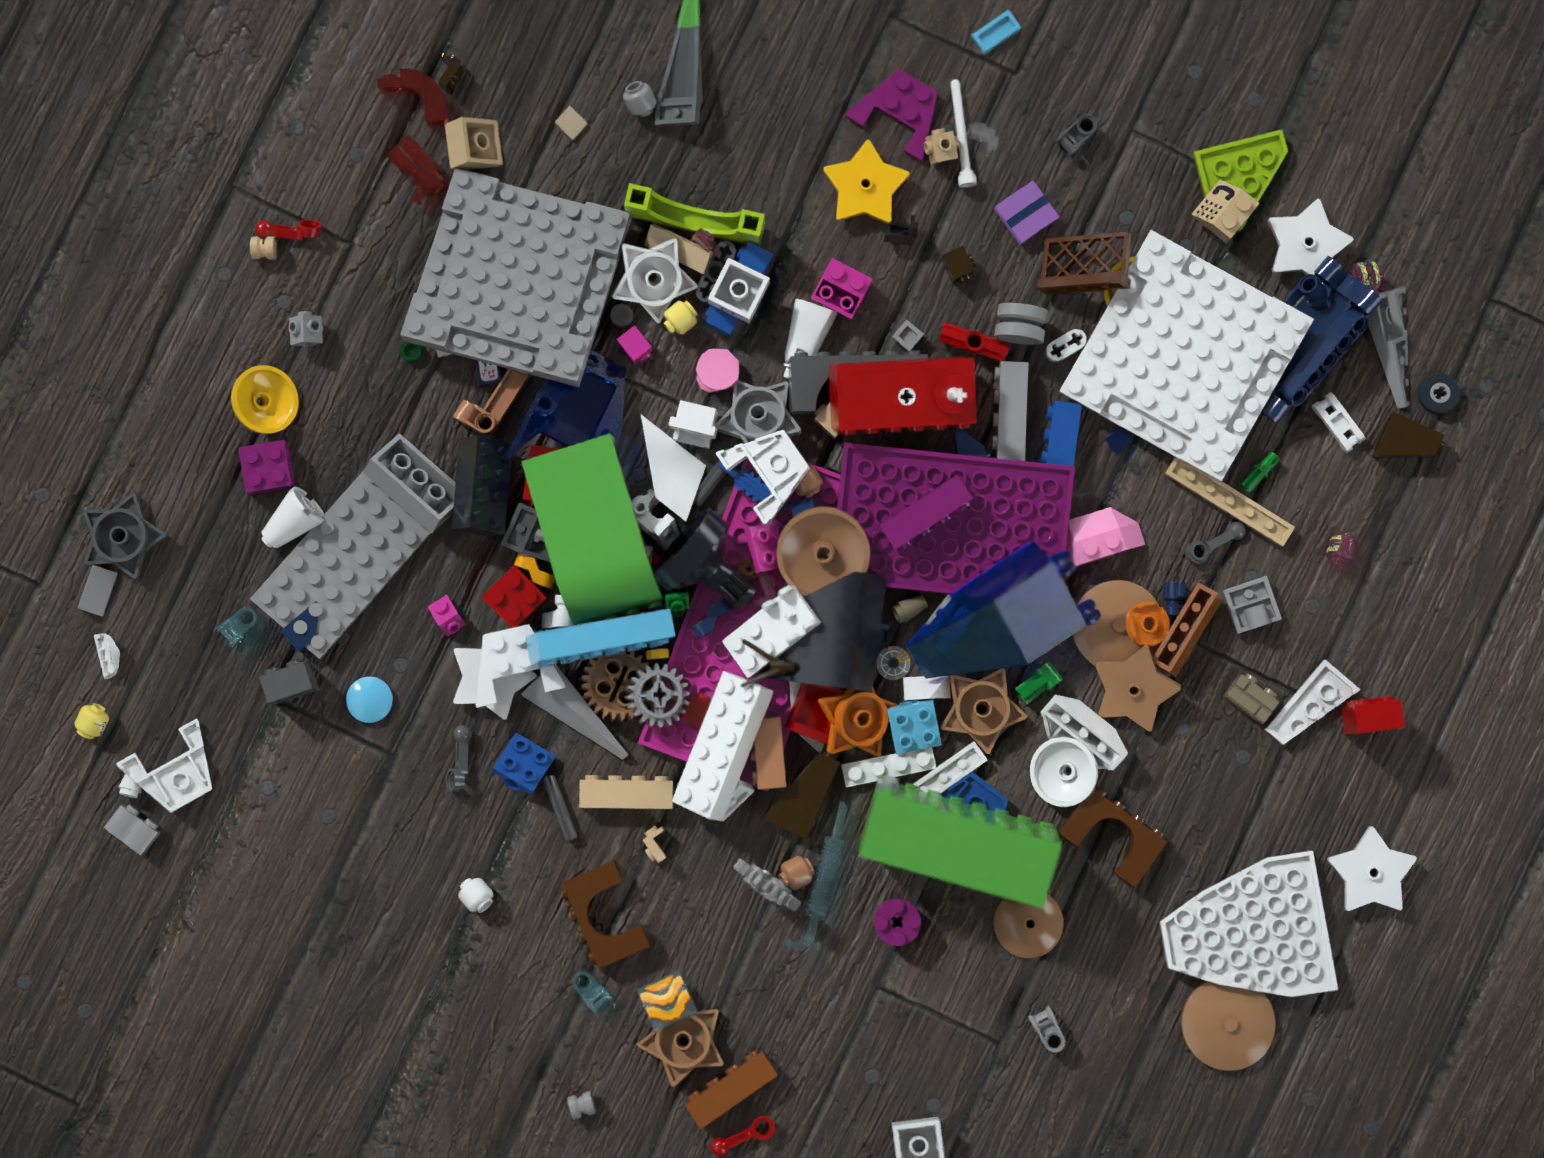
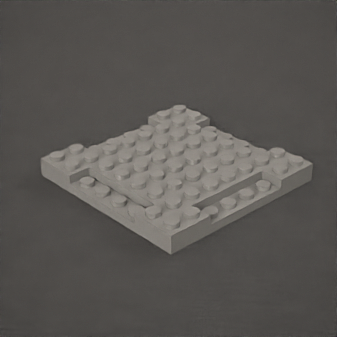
M455 168L442 206L443 214L417 293L413 294L400 334L402 340L579 387L621 255V245L625 242L631 223L630 212L587 201L586 204L500 183L497 178Z

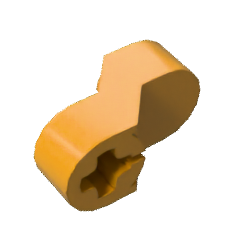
M518 553L514 565L529 571L533 583L551 589L555 576L540 571L537 559Z

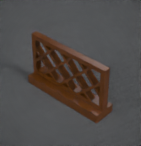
M1125 231L1045 239L1042 278L1037 281V289L1045 295L1130 289L1131 280L1128 278L1132 233ZM1118 239H1124L1123 246L1116 252L1111 246ZM1097 241H1103L1105 245L1095 254L1091 247ZM1076 243H1082L1084 247L1074 255L1070 249ZM1060 244L1063 249L1053 257L1051 255L1052 245ZM1110 249L1114 255L1104 263L1100 257ZM1089 251L1093 257L1083 265L1079 259ZM1068 252L1072 259L1063 267L1058 261ZM1119 258L1122 261L1121 271L1113 272L1110 267ZM1098 260L1103 267L1097 273H1091L1088 269ZM1077 262L1082 268L1076 275H1070L1067 271ZM1056 264L1061 270L1054 277H1049V270Z

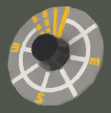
M897 646L883 649L877 658L879 673L889 680L903 678L910 669L908 653Z

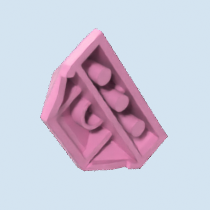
M1111 507L1069 520L1064 571L1145 545L1138 522Z

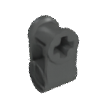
M1088 114L1082 115L1055 139L1056 143H1060L1065 148L1069 157L1078 152L1094 135L1097 128L1095 117ZM1089 122L1092 125V130L1088 132L1083 131L1080 124Z

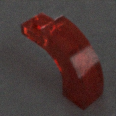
M400 68V77L394 74H387L383 78H377L378 89L381 93L411 92L418 95L424 102L425 121L428 126L445 125L450 122V112L446 98L437 83L428 75L414 69Z

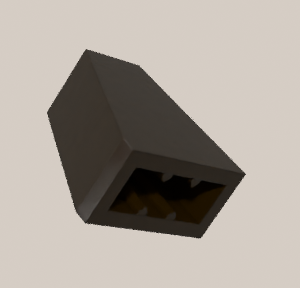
M1393 412L1385 423L1371 457L1432 458L1436 454L1439 455L1445 444L1442 441L1444 434Z

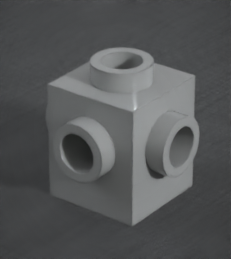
M310 311L298 312V316L289 318L290 345L310 347L323 343L321 316L312 315Z

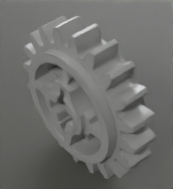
M658 663L653 665L652 670L646 665L644 667L645 673L638 670L636 671L638 678H630L634 686L626 687V690L632 692V694L625 697L627 700H632V703L627 708H635L636 711L632 716L641 715L639 723L648 720V727H652L656 722L657 728H661L663 721L666 726L672 725L671 718L675 722L679 721L678 714L683 715L686 713L682 706L689 705V702L684 700V697L690 695V692L683 691V688L688 683L681 684L680 680L683 678V675L675 677L676 669L674 668L668 672L667 664L663 665L661 670ZM652 678L650 689L646 692H641L645 681ZM661 679L667 681L671 685L673 691L666 688L664 682L661 681ZM657 692L659 695H662V698L658 700V697H654L653 694ZM674 700L672 708L667 713H664L663 708L666 702ZM642 701L650 704L652 710H654V713L649 711L644 706Z

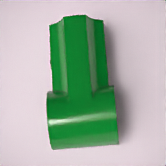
M1050 660L1015 688L1025 704L1033 701L1042 692L1048 691L1063 680V677Z

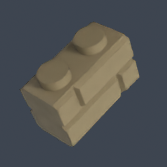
M1247 673L1246 676L1240 674L1223 697L1259 724H1264L1280 702L1275 699L1277 694L1267 687L1263 690L1257 685L1258 680Z

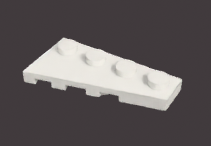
M1323 660L1264 730L1281 745H1284L1312 723L1360 691V689L1328 661Z

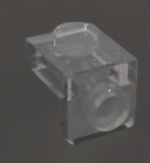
M980 122L969 124L967 138L988 142L986 156H990L991 150L996 151L999 137H995L996 129L987 128L986 124Z

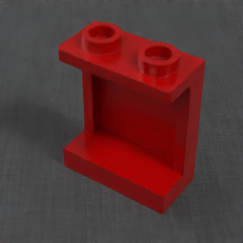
M801 683L784 728L828 745L831 724L819 705L818 699L842 694L846 688Z

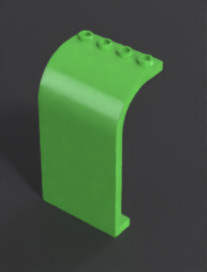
M611 434L521 461L556 582L566 610L575 626L615 619L623 614L627 616L640 613L639 609L646 607L649 610L656 609L662 606V602H665V594L658 586L645 550L616 452L614 437Z

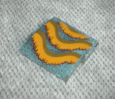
M679 970L637 989L655 1032L698 1012Z

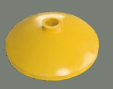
M259 365L244 371L236 379L231 393L232 407L236 417L245 427L257 433L272 434L285 429L294 420L298 410L299 399L294 383L283 371L272 366ZM257 399L262 401V406L257 404Z

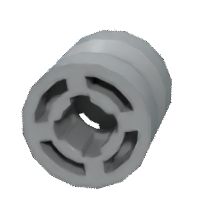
M591 1091L584 1092L579 1098L575 1095L567 1097L573 1120L580 1118L582 1113L587 1115L596 1114Z

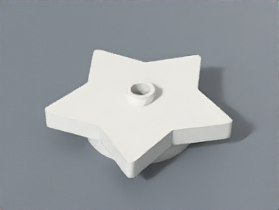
M1316 199L1298 217H1271L1268 220V224L1278 243V251L1272 273L1300 271L1306 275H1314V271L1327 255L1330 257L1335 256L1353 241V237L1329 224L1320 199ZM1305 239H1308L1312 245H1306Z
M675 237L651 249L628 244L621 245L625 273L611 295L613 299L640 303L653 319L660 323L672 299L698 288V285L679 267L678 246ZM651 273L656 274L654 281L648 279Z
M454 649L462 673V679L453 701L454 704L476 703L482 649ZM528 671L493 679L497 704L488 705L487 707L506 720L514 693L536 679L537 674Z
M1373 826L1367 828L1354 850L1327 858L1328 862L1345 882L1344 908L1346 911L1356 909L1371 902L1402 910L1401 880L1417 860V857L1390 850ZM1372 868L1376 869L1375 877H1372L1370 875V870Z

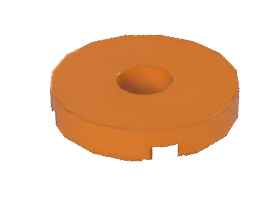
M1143 601L1133 605L1128 611L1125 619V629L1129 638L1135 644L1142 647L1144 645L1154 647L1161 644L1169 632L1170 619L1166 610L1156 602ZM1146 618H1149L1152 622L1150 630L1144 627V620Z

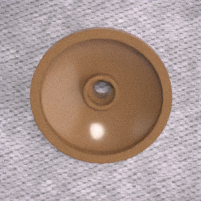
M1048 894L1043 908L1004 898L999 903L994 915V931L1000 944L1011 954L1022 958H1036L1051 951L1060 940L1063 931V916L1057 902ZM1029 919L1034 921L1032 928L1026 927V921Z

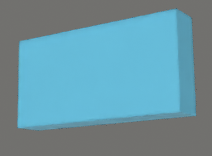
M1007 10L972 34L971 38L983 55H985L1020 31L1021 26L1011 12Z

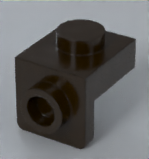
M442 53L440 57L449 67L438 80V83L443 90L448 92L450 88L454 89L461 79L459 76L463 72V68L460 64L461 60L451 53L449 56Z

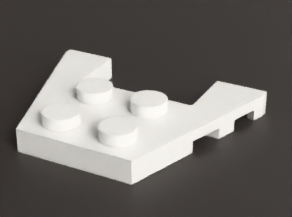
M784 430L716 452V455L728 471L748 458L772 492L769 497L753 508L765 526L770 524L810 469V466Z
M529 624L483 634L476 708L497 704L493 679L540 669L545 693L566 688L553 664L544 668H538V664H530L526 638L534 634Z
M198 719L178 729L190 750L150 773H146L135 753L116 763L119 769L170 813L212 790Z

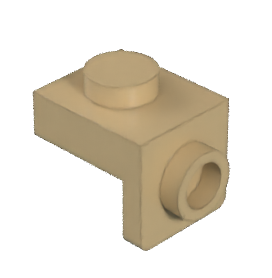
M654 826L644 833L646 838L643 839V842L648 847L645 852L652 862L657 860L660 863L667 857L654 839L664 831L663 827L658 829Z

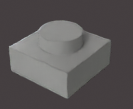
M906 320L892 336V339L908 352L919 342L924 333Z

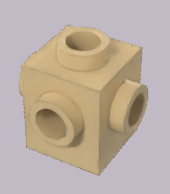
M945 128L932 131V135L925 137L924 149L925 153L929 155L931 164L958 158L957 149L959 148V143L953 131L946 132Z

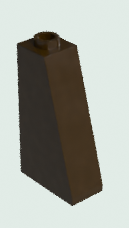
M827 751L824 754L818 753L769 810L764 820L806 839L840 764L836 760L838 756Z

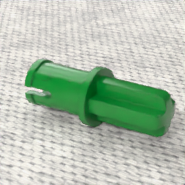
M1269 451L1257 465H1253V470L1241 481L1242 488L1247 492H1251L1263 478L1266 479L1268 477L1267 474L1281 461L1280 458H1277L1275 453Z

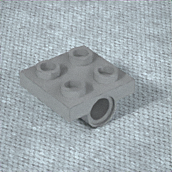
M1267 576L1222 590L1237 634L1282 619Z

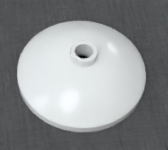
M1057 737L1046 741L1036 750L1030 765V777L1034 789L1042 799L1055 806L1068 807L1079 804L1089 797L1097 782L1098 767L1093 753L1084 743L1070 737ZM1067 767H1070L1072 770L1070 775L1066 773Z

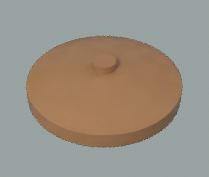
M833 507L807 509L794 516L780 534L777 544V562L780 572L789 585H795L800 594L804 596L854 571L866 573L868 569L870 546L867 535L854 517L840 509Z
M1123 580L1107 581L1090 589L1079 600L1072 616V636L1080 654L1093 666L1098 661H1125L1142 646L1135 644L1127 634L1125 629L1127 613L1133 605L1143 601H1153L1158 604L1156 599L1143 587ZM1149 618L1144 620V627L1147 630H1150L1152 627V622ZM1158 644L1154 647H1149L1152 657L1155 655L1156 651L1158 650L1161 644Z
M1206 981L1199 985L1186 1000L1181 1016V1029L1189 1050L1201 1062L1219 1070H1240L1257 1062L1269 1049L1275 1033V1015L1271 1003L1263 992Z

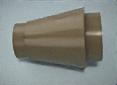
M921 595L896 602V605L892 607V611L899 623H907L924 609L928 608L925 598Z

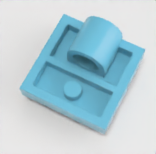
M932 699L924 701L910 700L900 703L899 706L887 708L896 754L942 745Z

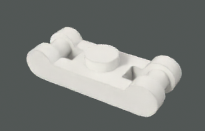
M1329 392L1324 396V400L1314 403L1312 409L1339 442L1343 451L1348 453L1355 444H1361L1366 438L1334 394ZM1331 406L1335 411L1329 415L1325 409ZM1347 430L1352 433V436L1348 439L1343 434Z

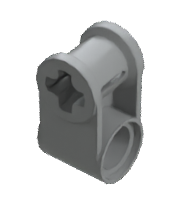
M1049 1006L1034 1016H1028L1036 1034L1039 1035L1047 1050L1059 1052L1064 1048L1065 1038ZM1051 1035H1057L1060 1038V1044L1056 1048H1051L1048 1045V1038Z

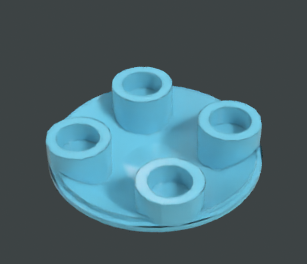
M376 677L358 679L351 685L346 697L347 707L351 715L357 720L366 723H375L383 719L389 713L393 700V694L388 685Z

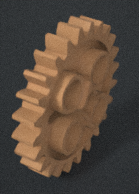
M625 649V651L610 656H605V652H603V657L600 655L595 660H589L588 664L590 667H585L583 670L587 675H582L581 681L586 683L580 689L587 691L583 695V699L590 698L587 706L595 705L594 714L602 711V719L608 714L610 715L611 722L614 721L616 716L619 717L620 722H623L625 715H627L629 720L633 719L632 715L636 709L627 708L632 703V700H629L630 703L624 704L620 702L619 696L632 694V692L626 690L627 686H634L628 680L629 675L637 677L636 671L638 670L645 673L644 667L649 665V662L642 664L640 662L643 657L642 655L634 658V651L628 655ZM607 666H615L618 673L612 674L608 672ZM623 667H627L626 674L613 702H609ZM652 678L645 681L641 692H646L650 689ZM603 685L607 687L609 693H600L598 686ZM642 701L644 706L648 708V704Z

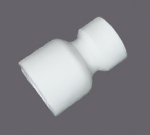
M555 595L557 609L542 614V629H559L575 626L566 610L561 595Z

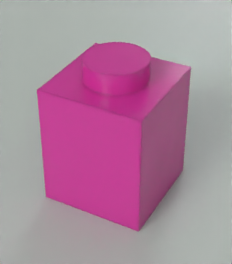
M633 326L617 339L618 344L634 364L638 361L643 363L651 356L652 346L636 326Z

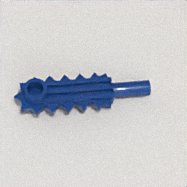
M719 462L718 467L735 478L734 487H738V492L745 490L746 497L753 495V502H762L772 494L765 483L761 484V477L754 478V471L749 472L748 468L739 471L735 467L728 471L722 462ZM784 505L781 507L779 512L785 511Z

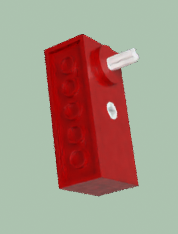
M952 357L829 364L831 429L838 430L839 434L852 435L856 434V430H861V432L867 434L879 433L881 428H883V431L902 432V427H906V430L923 431L924 426H928L933 430L947 429V425L956 428H970V424L977 423L974 358Z

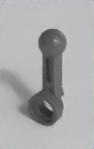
M1233 522L1229 525L1228 531L1210 541L1191 542L1185 549L1187 560L1192 564L1205 562L1215 548L1231 539H1242L1246 534V527L1241 522ZM1195 546H1199L1203 550L1201 558L1195 556Z
M466 725L457 726L453 732L454 739L456 740L455 768L449 769L446 774V787L449 792H458L463 789L465 784L464 774H468V743L472 737V731Z

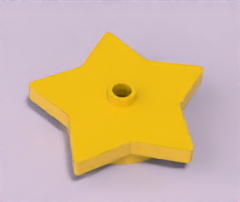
M870 140L865 141L851 161L823 168L825 175L838 192L837 221L866 214L887 224L891 223L892 195L909 177L910 173L883 163ZM867 181L870 183V186L865 188L861 185V182Z

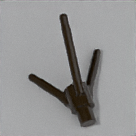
M746 639L742 640L743 644L770 661L769 671L749 678L748 681L741 684L742 688L772 675L794 671V662L785 663L784 660L778 661V658L771 656Z

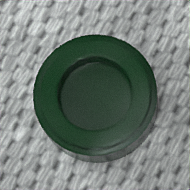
M404 341L400 346V355L406 362L416 363L423 356V347Z

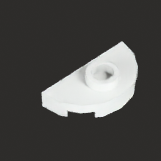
M106 633L96 634L94 639L104 679H109L116 675L119 668L120 651L111 636Z

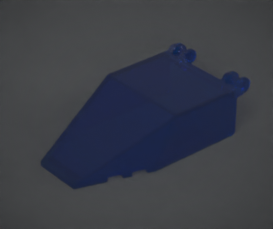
M1030 541L957 589L950 596L951 600L943 609L940 607L935 614L937 616L930 624H925L906 645L925 679L1027 665L1084 627L1096 623L1100 619L1101 613L1098 609H1095L1096 604L1094 600L1087 599L1076 606L1061 576H1068L1076 569L1075 563L1069 560L1071 559L1069 552L1064 550L1048 557L1034 541Z

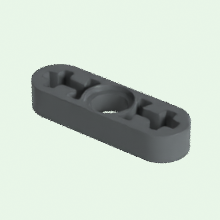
M722 241L717 245L707 272L703 274L698 288H696V297L703 304H708L709 297L702 298V292H700L701 289L706 290L708 282H704L707 278L714 284L717 279L710 276V269L715 266L721 269L724 267L721 262L714 261L715 258L720 261L722 257L720 249L729 247L730 253H732L731 256L726 255L724 263H726L728 258L734 260L736 257V248L729 241ZM712 284V286H711V288H710V293H711V291H712V289H713V287H714L713 284Z

